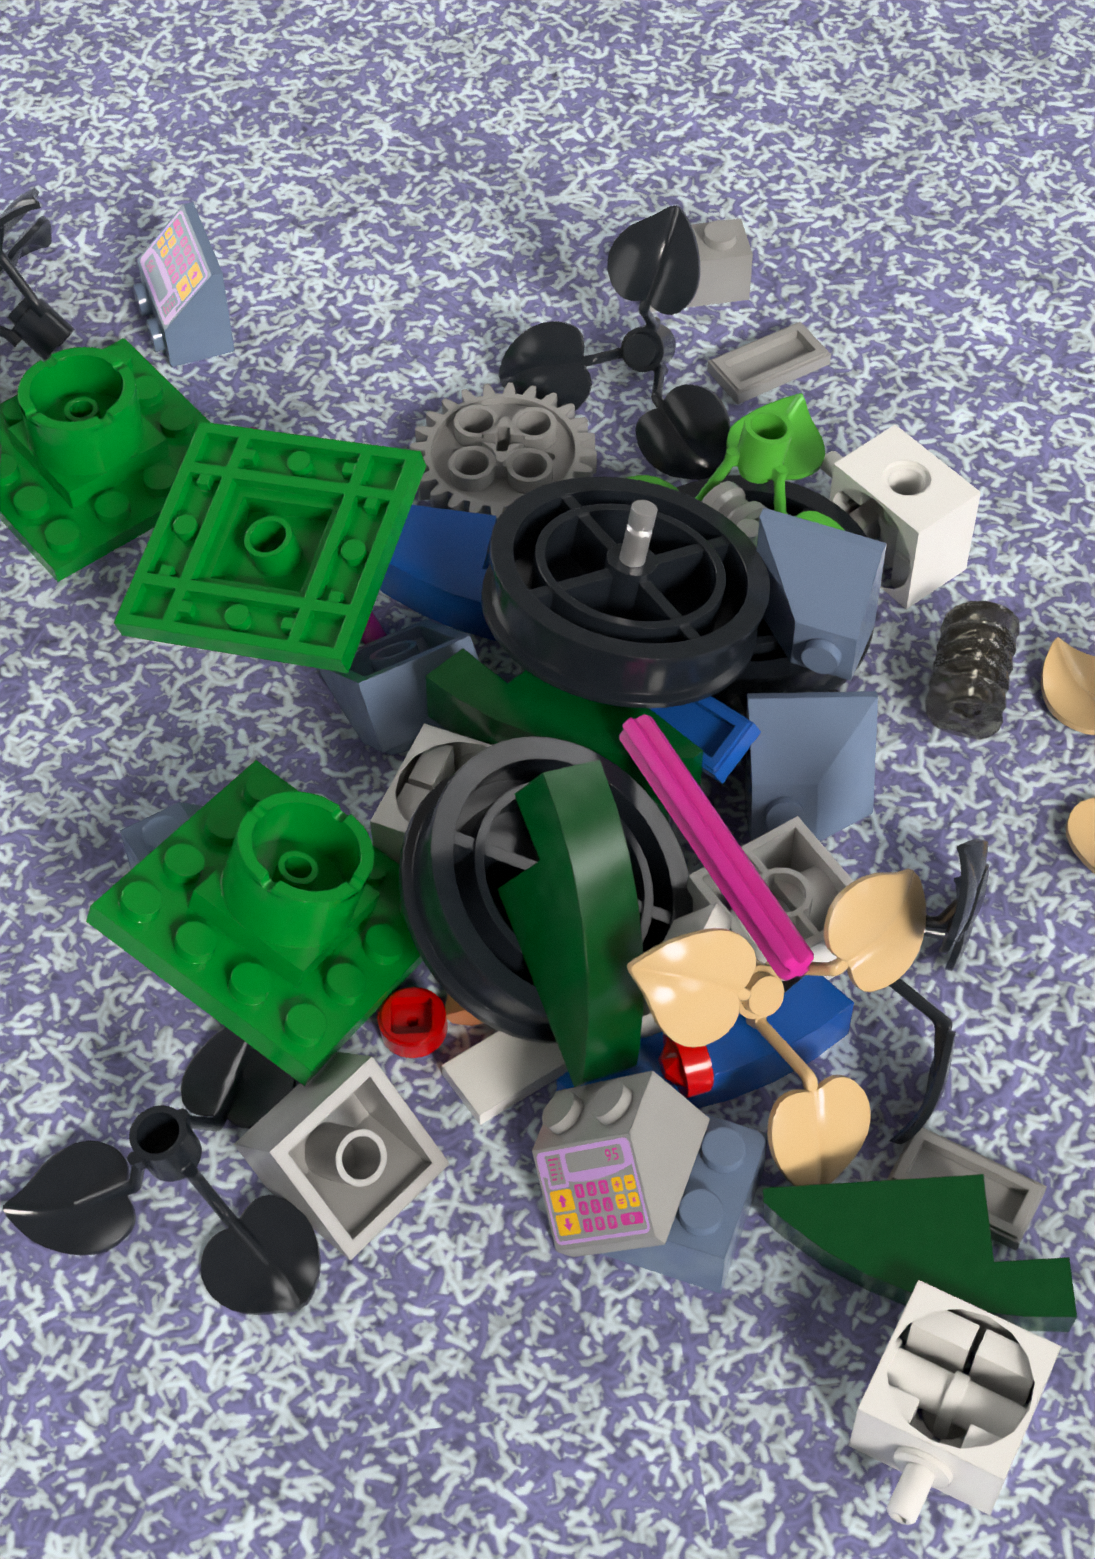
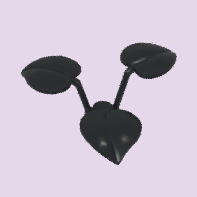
M34 187L14 200L0 215V275L5 271L25 297L7 317L14 324V327L10 330L0 325V337L5 338L14 347L23 340L46 361L51 356V353L61 346L75 329L45 300L39 299L18 272L16 266L18 260L23 256L38 249L47 248L52 244L50 221L44 215L41 216L20 235L15 244L6 253L2 249L4 235L28 211L41 208L37 199L40 192Z
M677 205L669 206L648 218L632 224L619 234L609 251L607 271L611 284L622 298L629 301H640L639 313L646 325L629 331L623 338L621 347L584 356V338L576 326L561 321L540 323L524 331L509 346L500 365L499 379L504 388L507 383H513L515 394L523 395L531 385L536 386V398L540 400L554 392L557 394V408L572 403L575 405L576 411L587 400L591 392L592 380L586 366L623 358L627 366L637 372L652 370L654 378L651 399L656 408L643 414L636 424L635 433L640 451L654 468L666 475L682 479L702 480L711 478L725 458L727 436L731 428L730 419L721 399L707 387L695 384L680 385L672 389L664 400L662 395L664 376L669 371L665 364L675 354L676 341L670 329L660 324V319L654 317L650 311L651 306L656 311L665 315L680 313L691 303L699 287L701 265L698 243L691 223L683 209Z
M979 838L972 839L956 847L961 867V876L954 878L956 899L938 916H926L924 937L943 940L939 952L945 955L954 945L951 956L945 966V970L951 972L958 964L967 947L973 923L978 916L986 893L989 875V864L986 863L989 843ZM899 978L889 987L933 1022L935 1028L934 1057L928 1074L927 1089L923 1102L909 1123L889 1140L900 1145L910 1140L921 1130L935 1111L942 1097L951 1067L956 1032L952 1031V1020Z
M225 1026L203 1045L185 1070L181 1083V1097L186 1109L176 1110L170 1106L159 1105L144 1110L136 1117L129 1132V1142L133 1151L128 1154L127 1161L116 1148L101 1141L87 1140L74 1143L48 1159L25 1187L2 1207L7 1218L18 1230L30 1240L45 1248L80 1256L104 1253L119 1245L134 1228L136 1213L128 1195L134 1194L142 1188L144 1171L147 1168L155 1178L161 1181L175 1182L187 1178L228 1227L208 1241L201 1258V1278L205 1288L213 1299L222 1306L248 1315L297 1312L311 1301L320 1277L321 1257L318 1240L309 1220L297 1207L286 1199L265 1195L252 1201L238 1219L197 1168L202 1155L200 1140L192 1129L220 1131L227 1119L238 1127L250 1129L296 1086V1080ZM188 1111L199 1116L190 1115Z

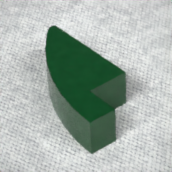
M464 648L425 676L428 717L448 731L490 745L521 737H549L565 740L583 746L605 757L630 775L650 797H658L619 739V735L624 730L623 723L630 717L636 719L646 714L654 719L699 787L701 786L703 750L649 708H628L590 701L555 688L527 670L509 683H506Z
M600 760L543 772L514 794L540 861L498 888L574 1087L631 1069L637 1065L644 996L627 969L629 962L643 954L638 899L630 855L617 806Z
M984 1174L762 1188L764 1221L816 1262L867 1291L906 1306L918 1280L1027 1331L1070 1332L1077 1319L1069 1257L994 1262Z

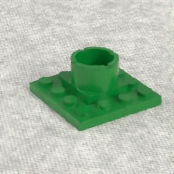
M125 338L104 349L74 347L53 353L48 360L44 362L39 360L24 373L18 386L17 395L0 403V443L2 449L0 462V520L51 576L59 582L155 527L199 422H211Z
M200 421L114 620L115 626L121 635L126 637L349 673L427 466L421 451Z
M257 760L91 904L86 919L88 924L303 1086L321 1070L382 1005L384 1000L423 961L413 942L402 909L399 890V864L373 846L365 827L352 814L346 815L342 812L340 805L323 796L299 792Z

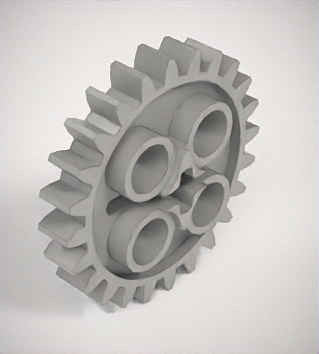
M507 383L503 393L495 394L489 384H484L483 396L475 397L470 391L464 389L462 390V403L460 404L445 398L442 400L443 414L428 411L426 413L427 426H416V442L410 444V450L421 451L427 465L418 487L420 500L430 499V505L433 508L496 515L497 521L509 505L529 491L556 481L593 477V474L597 473L595 434L588 433L587 418H575V405L572 403L557 408V394L554 392L542 400L537 399L536 386L533 385L523 395L515 394L513 383Z

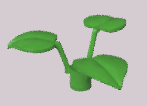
M795 394L766 404L735 422L727 436V450L723 462L695 499L702 501L711 489L724 480L733 466H737L740 475L749 482L763 484L773 480L774 511L787 514L785 480H797L813 475L821 468L825 458V445L822 436L809 414L803 394ZM649 475L626 477L679 491L672 484L659 477ZM805 511L795 516L845 531L836 521L816 511Z

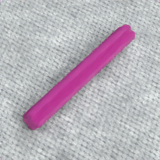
M646 714L636 719L632 717L627 719L623 723L624 730L619 735L620 741L778 978L788 981L796 976L801 977L810 970L809 965L814 960L813 952L654 719Z

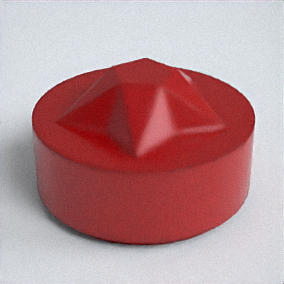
M422 987L399 989L384 1000L378 1012V1025L382 1041L391 1052L404 1058L427 1056L441 1046L447 1035L448 1023L444 1004L435 993Z
M663 1033L664 1047L658 1060L665 1079L676 1084L679 1092L685 1098L711 1091L714 1085V1074L706 1045L700 1047L683 1046L674 1042Z

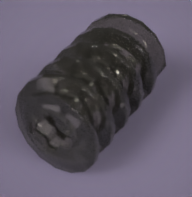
M969 601L952 608L946 613L941 623V635L936 646L937 654L933 660V673L929 679V691L925 698V709L932 724L938 729L953 735L981 740L989 738L998 732L1003 724L1002 713L1007 704L1006 693L1010 688L1009 675L1014 666L1013 656L1017 650L1016 639L1020 634V623L1014 612L1001 604L990 601Z

